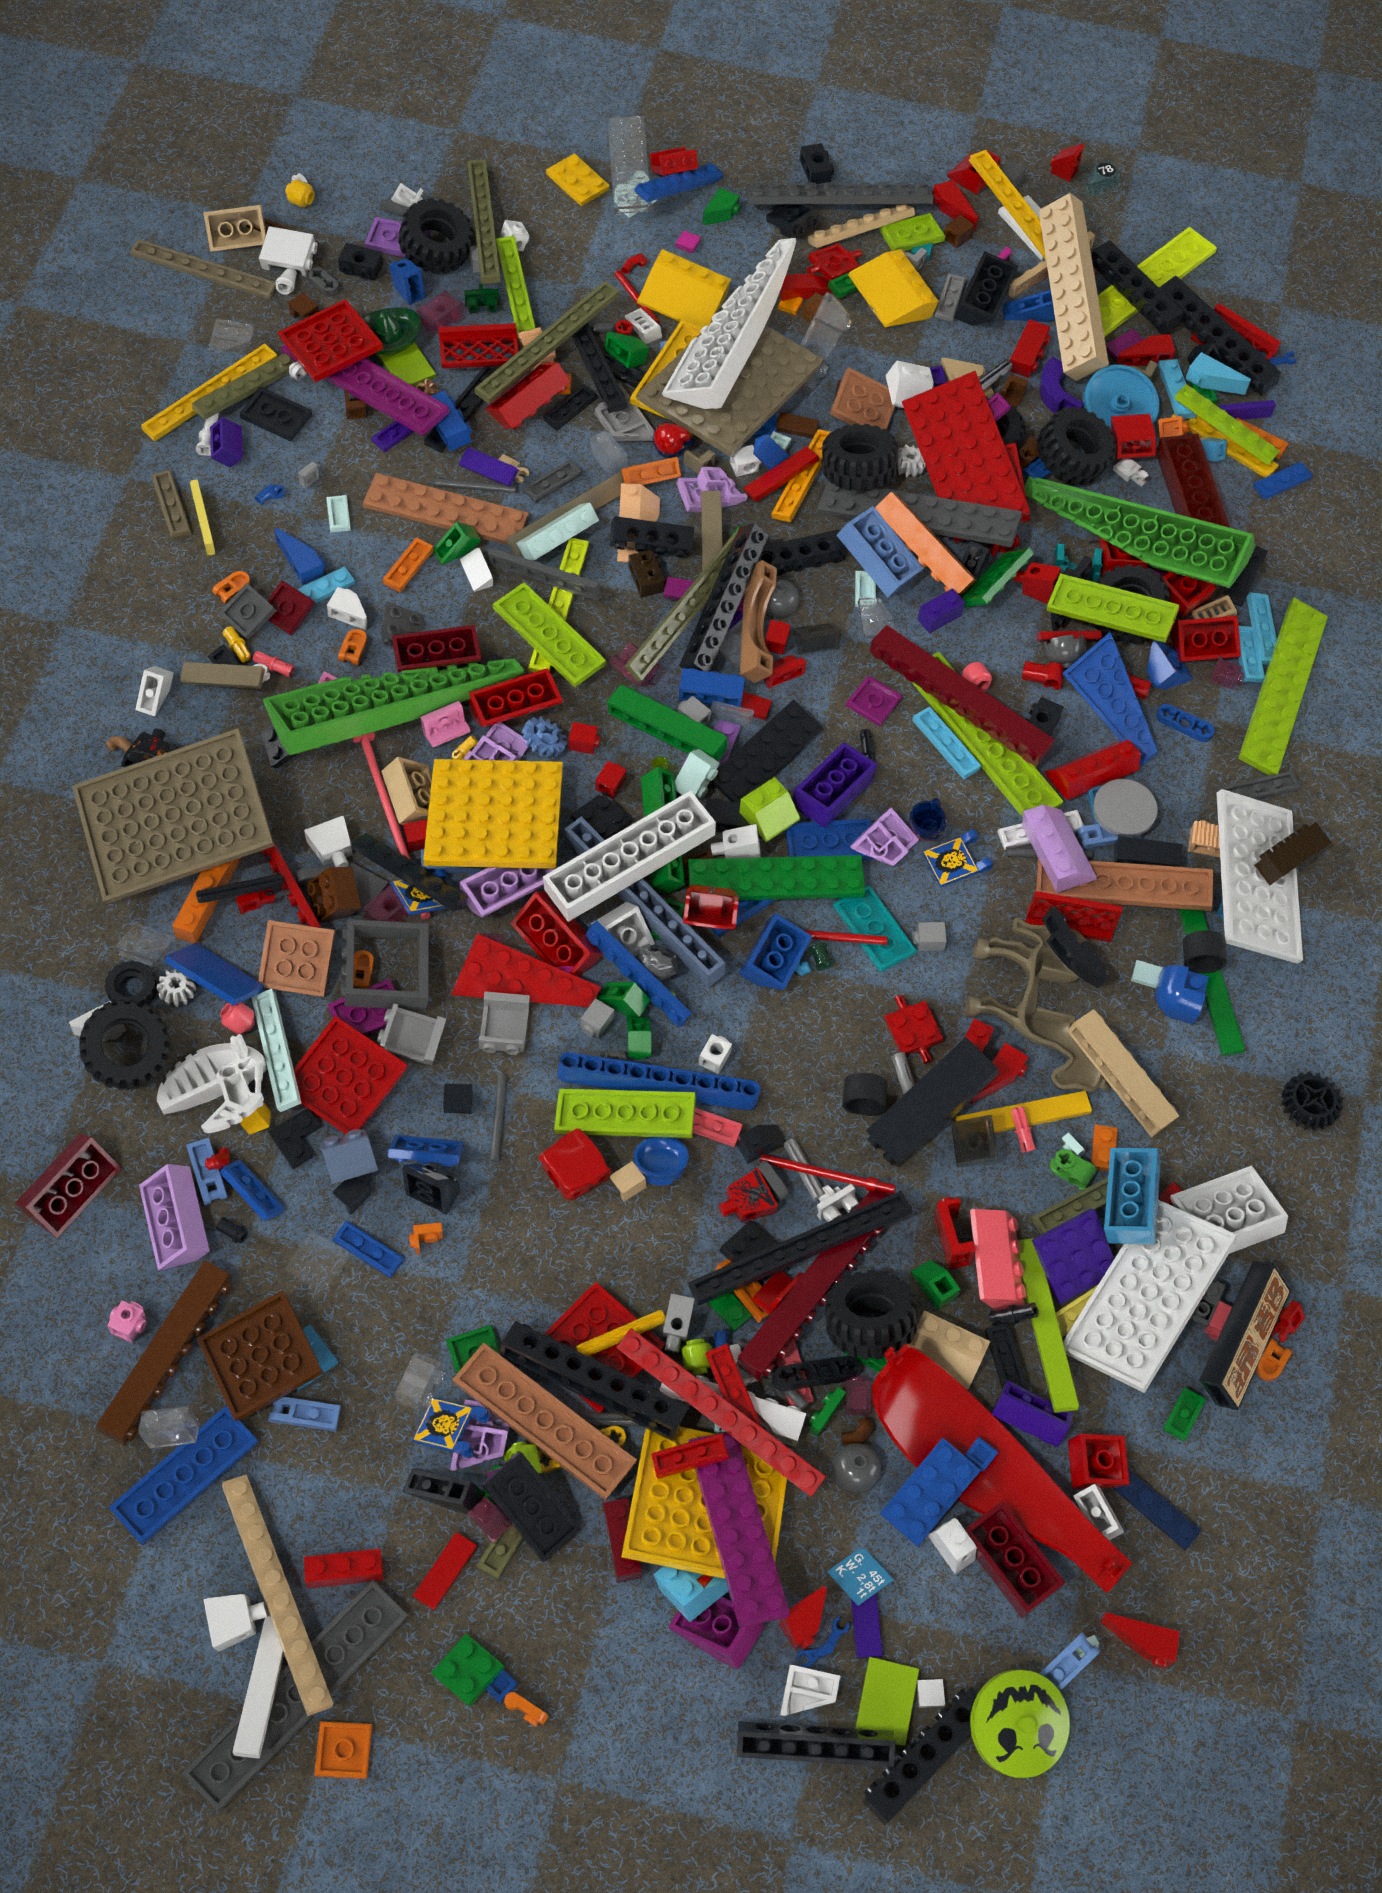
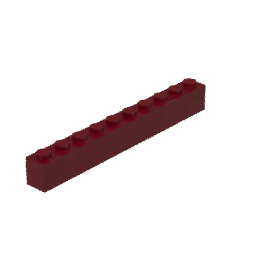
M888 625L872 639L869 652L875 658L882 660L892 670L898 671L908 681L914 682L924 692L931 694L940 703L953 709L959 716H963L972 722L975 727L985 731L992 739L1001 742L1008 750L1014 751L1027 763L1037 767L1051 752L1055 739Z
M878 1190L876 1192L869 1191L855 1210L885 1198L889 1194ZM884 1227L877 1228L820 1253L739 1354L736 1365L759 1382L764 1375L769 1377L776 1367L774 1363L778 1357L780 1359L784 1358L790 1349L788 1347L789 1343L792 1340L796 1342L804 1331L802 1329L806 1322L810 1324L817 1315L815 1310L818 1306L821 1305L823 1307L825 1305L828 1292L838 1281L841 1282L846 1271L851 1272L858 1262L856 1260L858 1255H864L871 1245L869 1241L873 1237L877 1239Z

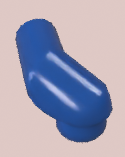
M268 485L255 496V500L262 505L269 498H281L285 494V488L282 485Z

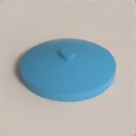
M1106 366L1098 370L1090 378L1084 389V409H1087L1090 413L1094 412L1097 414L1096 416L1099 419L1102 418L1105 421L1104 424L1109 426L1110 429L1111 416L1149 413L1152 423L1155 422L1158 416L1159 397L1154 385L1142 372L1130 366Z

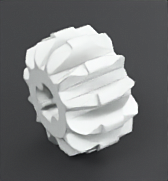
M906 444L903 448L899 447L897 461L899 475L905 473L906 478L909 474L914 478L917 474L921 475L926 465L919 448L916 449L914 444L912 447Z
M176 969L174 973L166 970V977L160 976L157 991L159 992V998L165 1000L168 1006L174 1001V1005L178 1008L179 1002L182 1001L187 1005V998H194L193 992L196 991V984L189 977L181 972L179 973Z

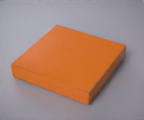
M320 1721L314 1776L367 1779L372 1724Z

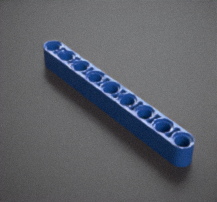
M566 1052L560 1056L557 1070L558 1078L567 1083L612 1090L695 1092L697 1103L742 1110H752L757 1106L761 1090L759 1084L752 1080Z

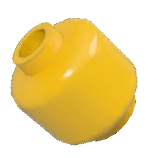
M298 179L289 183L285 189L287 200L299 207L304 208L311 205L315 197L312 186Z

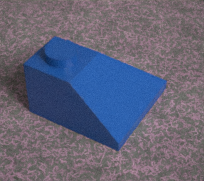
M1157 640L1152 642L1147 673L1150 676L1149 681L1152 682L1155 688L1166 690L1194 679L1185 664L1179 661L1174 647Z

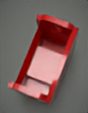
M691 885L686 891L683 923L709 928L735 929L739 897L732 889Z
M576 1128L563 1136L538 1158L542 1163L543 1170L562 1196L569 1201L575 1200L606 1182L611 1176V1169L606 1166L601 1153L580 1128Z

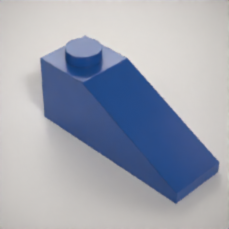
M1051 290L1003 304L1004 320L1029 321L1031 319L1037 322L1055 320Z
M279 528L274 529L276 542L302 585L325 576L324 568L326 565L322 556L318 557L314 549Z

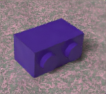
M221 417L210 427L211 459L227 467H232L243 458L241 426Z
M952 588L920 606L917 620L930 634L962 616L965 602Z

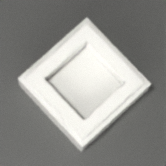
M943 1679L917 1680L919 1708L945 1706Z

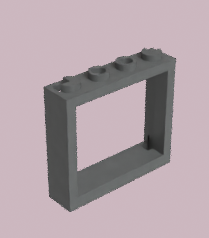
M348 919L347 928H343L342 941H346V946H342V960H346V965L341 967V978L345 979V984H341V996H345V1006L392 1009L395 1003L402 1009L427 1010L429 924ZM354 936L418 940L417 992L354 989Z

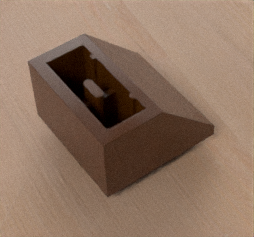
M329 867L307 883L308 894L312 903V912L319 924L349 917L361 909L352 867Z

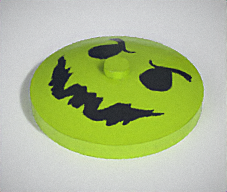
M1008 1670L995 1675L981 1688L972 1707L970 1725L975 1747L982 1759L991 1768L1007 1776L1030 1778L1046 1772L1061 1757L1069 1737L1070 1720L1065 1700L1050 1680L1032 1671Z

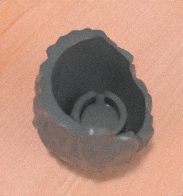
M650 944L642 946L639 950L638 961L659 981L679 972L676 961L677 957L674 953L667 952L663 947H653Z

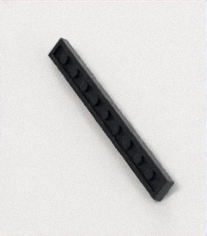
M902 1191L896 1192L688 1282L689 1289L698 1306L910 1215L912 1214V1207Z

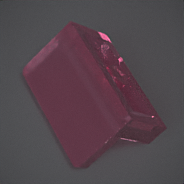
M628 643L621 655H612L609 663L637 686H648L659 670L660 665L656 663L645 678L637 682L625 665L639 648L633 643Z

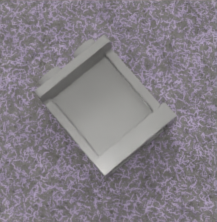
M484 992L479 1049H483L487 1053H495L496 1051H505L510 1055L524 1053L530 995Z
M394 1003L392 1009L387 1008L384 1021L388 1023L385 1030H380L377 1043H381L380 1046L391 1054L432 1066L446 1018L439 1016L437 1019L399 1008L398 1004Z

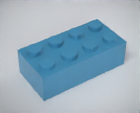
M1157 1148L1110 1149L1104 1232L1108 1243L1155 1244L1161 1166Z

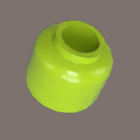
M705 1339L686 1341V1345L681 1349L683 1367L688 1371H693V1375L707 1374V1369L711 1367L705 1353L713 1350L712 1345L705 1342Z

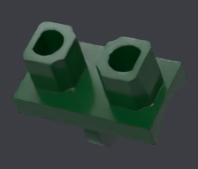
M479 283V289L464 290L465 307L468 308L469 313H477L479 306H486L489 312L497 311L499 289H483V284Z

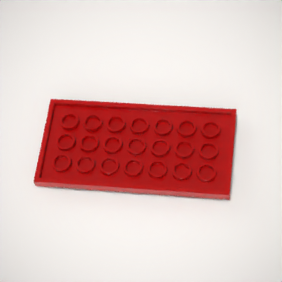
M976 370L901 401L937 497L1022 511V517L1031 514ZM953 537L955 544L967 540Z

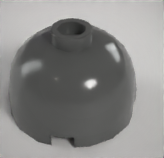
M776 578V587L770 597L765 614L769 617L773 616L779 617L778 619H784L796 612L799 605V592L789 580Z
M1066 635L1050 639V644L1047 641L1044 642L1047 659L1050 663L1055 662L1063 665L1064 670H1067L1085 654V637L1079 635L1080 639H1074V635Z
M852 1443L841 1448L835 1455L832 1464V1474L837 1485L850 1493H865L878 1482L881 1473L878 1455L868 1445L861 1443Z

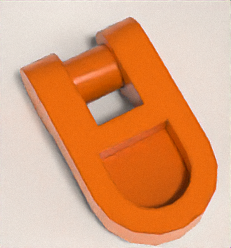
M236 571L213 587L212 592L216 596H220L222 602L226 605L246 583L250 585V578L247 573Z
M352 629L346 634L338 654V661H350L353 665L359 666L367 645V636L363 630ZM349 649L354 650V654L348 653Z
M360 950L354 953L353 988L361 987L366 989L371 986L374 959L368 951ZM356 974H364L363 979L356 978Z
M1272 1338L1268 1342L1256 1369L1258 1377L1264 1381L1275 1380L1282 1372L1292 1353L1291 1349L1287 1347L1284 1349ZM1272 1352L1280 1357L1279 1360L1271 1356Z
M515 1692L508 1693L504 1698L507 1709L520 1710L526 1714L523 1719L534 1727L538 1723L544 1725L549 1717L541 1709Z

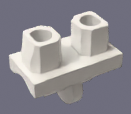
M852 1184L842 1190L838 1186L834 1189L828 1185L824 1186L822 1189L825 1194L818 1198L820 1203L817 1204L819 1212L817 1216L820 1220L825 1219L829 1222L842 1216L838 1211L842 1207L848 1213L854 1211L859 1202L855 1197V1188Z

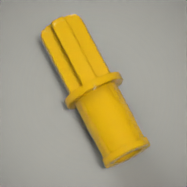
M232 626L224 629L223 636L230 644V649L236 653L241 662L250 661L251 653L245 646V640L240 638L236 629Z

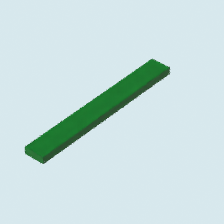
M1178 909L1185 935L1196 931L1208 930L1202 910ZM1221 970L1212 973H1198L1209 976L1205 990V1001L1222 1056L1244 1053L1245 1048Z

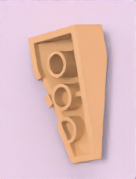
M621 483L619 517L656 522L660 516V497L641 484ZM627 533L631 539L636 538L634 533ZM630 548L625 550L618 549L617 562H628L629 555L639 552Z

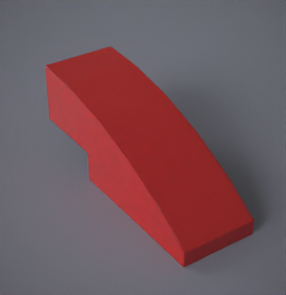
M789 274L785 276L779 296L782 301L797 297L807 300L832 294L833 292L828 288L829 281L823 276Z

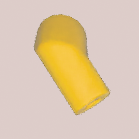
M473 735L469 736L452 752V759L463 760L468 752L478 743V740Z

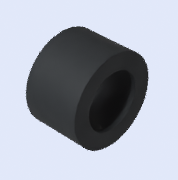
M1209 930L1196 931L1186 935L1183 938L1184 966L1189 967V971L1195 973H1212L1223 969L1227 964L1224 935Z
M872 1073L848 1075L844 1080L842 1107L852 1114L875 1116L883 1113L886 1110L888 1082L883 1077Z

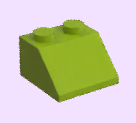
M775 777L741 799L739 813L750 825L756 824L758 834L766 842L800 820L789 792Z

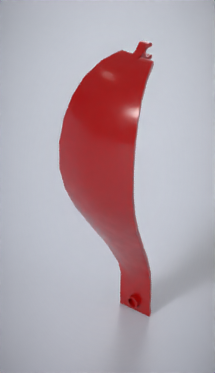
M904 1344L897 1353L894 1352L895 1349L893 1347H889L883 1354L887 1364L879 1372L872 1386L873 1404L882 1425L906 1458L918 1468L942 1438L962 1455H965L977 1437H980L998 1453L984 1472L980 1471L957 1500L983 1515L1003 1501L1030 1537L1064 1554L1076 1563L1106 1593L1109 1592L1132 1565V1561L1082 1513L1015 1436L950 1373L911 1344Z

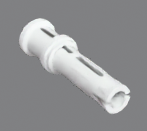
M219 413L206 419L203 430L199 432L200 441L196 445V452L199 455L211 456L210 427L218 421Z

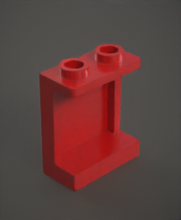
M683 146L649 153L651 170L656 174L668 175L698 169L697 155L694 149L686 151V147Z
M953 1197L941 1199L936 1205L934 1216L949 1270L971 1266L975 1253L973 1241L961 1244L958 1242L952 1219L958 1218L961 1201L960 1198L953 1199Z

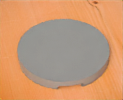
M1117 779L1107 782L1097 791L1093 802L1094 816L1099 825L1107 832L1116 836L1119 834L1136 837L1144 834L1154 824L1158 811L1153 794L1142 784L1128 779Z

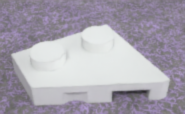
M790 1665L780 1715L785 1716L836 1702L840 1676Z

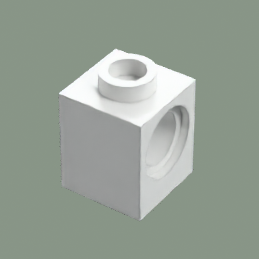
M753 445L739 448L730 457V464L736 477L759 471L761 461L753 454Z
M712 1034L700 1054L699 1065L719 1074L731 1053L732 1043L722 1036L717 1037ZM714 1050H717V1051L721 1052V1054H720V1055H714V1054L711 1053V1052L714 1051Z

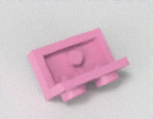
M459 701L420 717L424 736L432 747L470 732V728L465 722L463 707Z

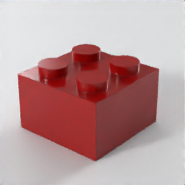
M1169 572L1162 577L1168 586L1170 602L1179 604L1177 616L1180 619L1208 601L1217 588L1213 583Z

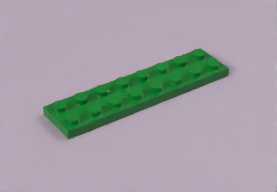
M861 855L688 859L689 886L703 885L732 889L738 895L739 901L865 897Z

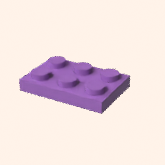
M375 217L365 242V248L405 258V254L401 252L398 243L402 222ZM430 230L422 231L429 238Z

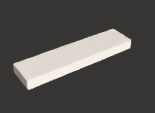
M1078 810L1064 813L1073 833L1077 832L1078 828L1084 826ZM1022 823L1000 828L997 831L1005 850L1006 848H1014L1031 843L1022 827Z

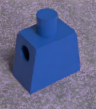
M407 258L398 262H392L389 270L391 271L393 286L407 304L412 305L425 299L421 269Z

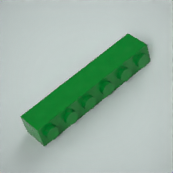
M620 685L607 701L608 713L687 754L700 749L716 761H719L728 750L727 737L722 732L714 731L705 724L698 723L687 715L680 714L669 706L662 705L651 697L636 692L633 688Z
M658 766L641 777L644 817L676 799L673 772ZM682 855L650 873V886L659 893L668 895L685 885Z

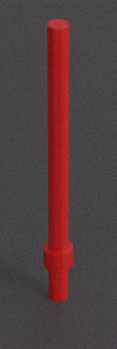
M762 1154L760 1158V1163L765 1160L772 1166L865 1187L866 1190L872 1192L878 1190L894 1194L896 1191V1185L880 1182L878 1178L874 1177L863 1178Z

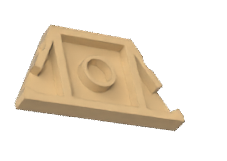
M941 358V364L948 382L975 370L979 379L986 374L983 365ZM991 385L983 390L987 398L994 396Z

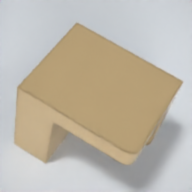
M633 1161L610 1176L611 1181L620 1191L623 1202L647 1187L646 1178Z

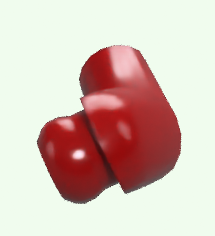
M641 253L628 258L622 266L621 272L629 274L637 263L640 267H643L647 263V258Z
M222 1147L218 1150V1154L211 1155V1158H206V1168L208 1170H213L214 1168L222 1170L224 1166L229 1164L230 1150Z

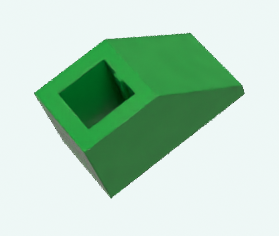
M928 1260L910 1272L937 1311L957 1299L961 1289L949 1272L932 1260Z

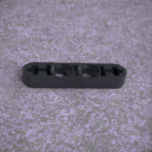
M852 1356L785 1365L776 1369L772 1376V1384L777 1390L790 1391L852 1381L860 1372L861 1365ZM821 1368H829L833 1375H825ZM800 1371L808 1372L811 1375V1379L802 1378Z

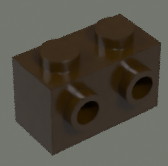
M652 549L629 555L628 567L640 597L663 593L667 579L665 573H661L659 558L654 556Z

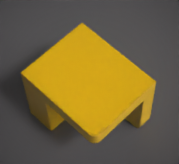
M263 1102V1106L258 1107L248 1117H243V1120L239 1123L248 1134H254L270 1127L271 1111Z

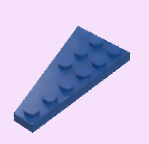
M1109 632L1065 670L1063 675L1120 741L1130 740L1141 752L1140 764L1143 766L1159 752L1113 635Z

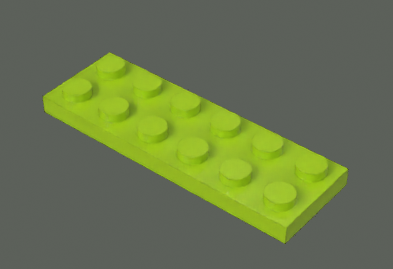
M1061 573L1047 605V611L1164 643L1167 641L1179 610V604Z
M525 582L493 603V609L574 687L606 666V659Z
M559 1089L554 1131L555 1134H568L574 1129L580 1128L585 1135L692 1138L696 1094L695 1092Z

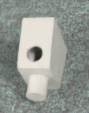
M343 816L304 830L308 845L324 866L334 863L335 867H348L349 863L346 857L353 854Z
M756 824L725 830L722 832L723 842L711 843L712 856L725 855V858H761Z
M956 1518L945 1522L927 1535L955 1574L975 1561L977 1547Z
M245 1594L203 1599L212 1647L217 1651H222L257 1633L255 1621L268 1617L265 1602L251 1605L250 1598Z

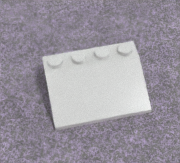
M1253 1166L1243 1168L1170 1196L1174 1207L1237 1234V1241L1230 1253L1285 1233L1288 1215Z

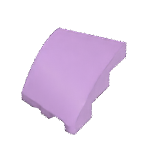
M702 467L697 478H678L676 483L687 513L701 512V491H721L722 507L737 505L748 498L745 493L741 494L735 488L736 483L728 478L720 467ZM693 483H697V484H698V487H697V488L694 487V491H693L692 488L690 487V485L693 486Z
M499 722L493 724L486 736L483 735L472 752L469 751L463 760L519 761L531 746L526 745L527 740H524L521 735Z
M891 807L865 830L850 848L890 866H894L919 839Z
M465 1399L464 1405L484 1407L477 1401ZM486 1409V1413H489L490 1417L487 1423H481L471 1418L461 1441L468 1442L470 1448L474 1449L471 1458H466L453 1452L450 1470L455 1471L502 1457L510 1426L505 1422L502 1425H496L493 1421L502 1420L488 1409Z

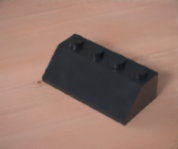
M984 251L954 318L969 325L994 321L1019 266Z

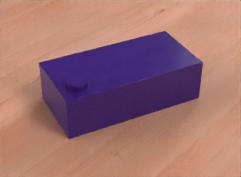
M843 742L795 788L792 801L796 810L823 828H826L873 781L878 764Z

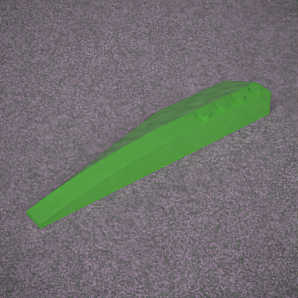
M1029 476L1024 486L1026 496L1150 566L1230 588L1248 564L1255 548L1254 536L1248 532L1037 477L1034 479Z
M513 658L488 661L487 665L468 663V667L457 668L456 665H449L444 670H438L437 667L404 670L399 675L386 672L381 677L372 678L368 674L361 675V679L351 680V676L267 697L263 699V702L281 744L287 753L292 755L418 719L457 701L461 703L468 700L469 692L511 680L523 674L524 669Z

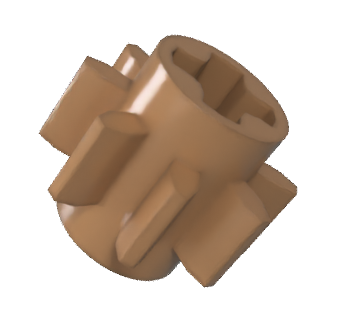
M425 379L424 382L419 381L416 387L429 396L439 393L438 384L432 383V380Z

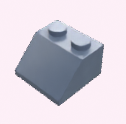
M365 1129L351 1130L347 1135L340 1137L331 1136L320 1142L325 1165L332 1184L378 1171Z

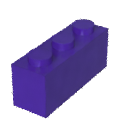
M1007 1380L995 1402L992 1415L1003 1422L1019 1428L1025 1433L1041 1439L1047 1444L1058 1447L1070 1428L1073 1412L1054 1413L1052 1402Z

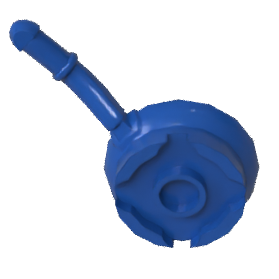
M672 1137L647 1138L637 1145L633 1153L634 1163L646 1178V1181L658 1186L672 1184L673 1180L677 1177L680 1179L689 1160L688 1150L685 1145Z

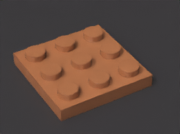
M848 367L843 375L829 414L850 425L858 423L859 425L870 424V426L876 425L881 429H887L895 406L892 405L887 386Z
M268 920L258 982L263 984L264 988L325 997L336 930Z

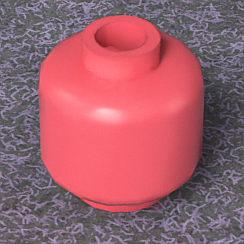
M973 662L968 664L962 671L961 676L981 690L985 691L989 688L992 676L983 663Z
M242 1002L234 1006L227 1003L221 1010L222 1025L235 1034H242L245 1031L249 1032L255 1024V1020H253L254 1011Z

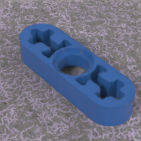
M1162 704L1157 710L1156 718L1160 723L1200 742H1208L1214 734V727L1210 723L1170 704ZM1165 712L1169 713L1167 717L1163 715ZM1186 720L1190 723V726L1184 727L1179 721ZM1203 729L1207 731L1205 735L1201 733Z

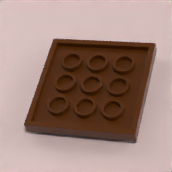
M283 1290L197 1338L235 1421L243 1420L324 1374Z

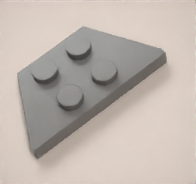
M618 383L627 401V408L608 413L604 402H602L595 408L596 417L613 441H654L655 431L639 408L630 404L629 394L622 384Z

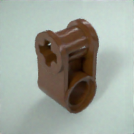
M1031 435L1019 450L1021 472L1039 458L1037 438Z

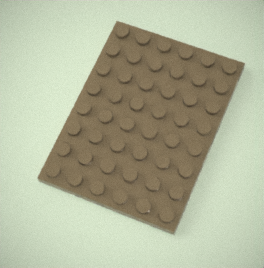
M765 325L721 408L703 409L662 395L664 388L688 346L637 394V400L732 457L823 365L824 359Z
M239 728L72 785L100 892L105 904L275 846Z

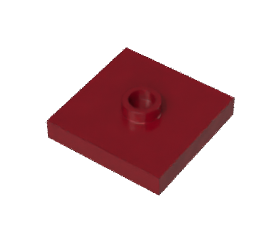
M282 580L267 600L277 610L268 621L292 636L316 603Z

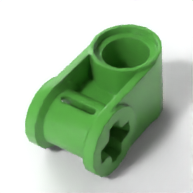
M1068 1149L1059 1150L1049 1164L1054 1174L1068 1181L1071 1185H1077L1079 1190L1087 1188L1097 1171L1092 1163L1080 1158Z

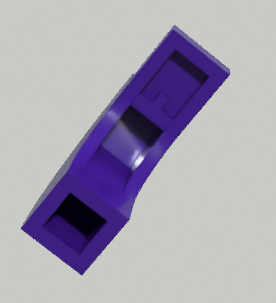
M1052 356L1043 368L1039 383V393L1043 403L1053 413L1063 408H1083V402L1069 395L1061 388L1060 383L1066 374L1063 372L1062 362Z

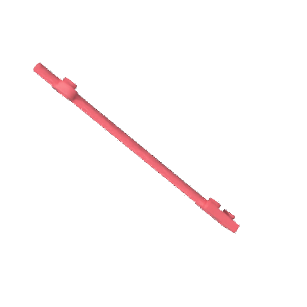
M371 732L359 737H353V743L361 742L399 854L411 860L370 741H373L375 738V733ZM429 912L420 913L422 919L430 917Z

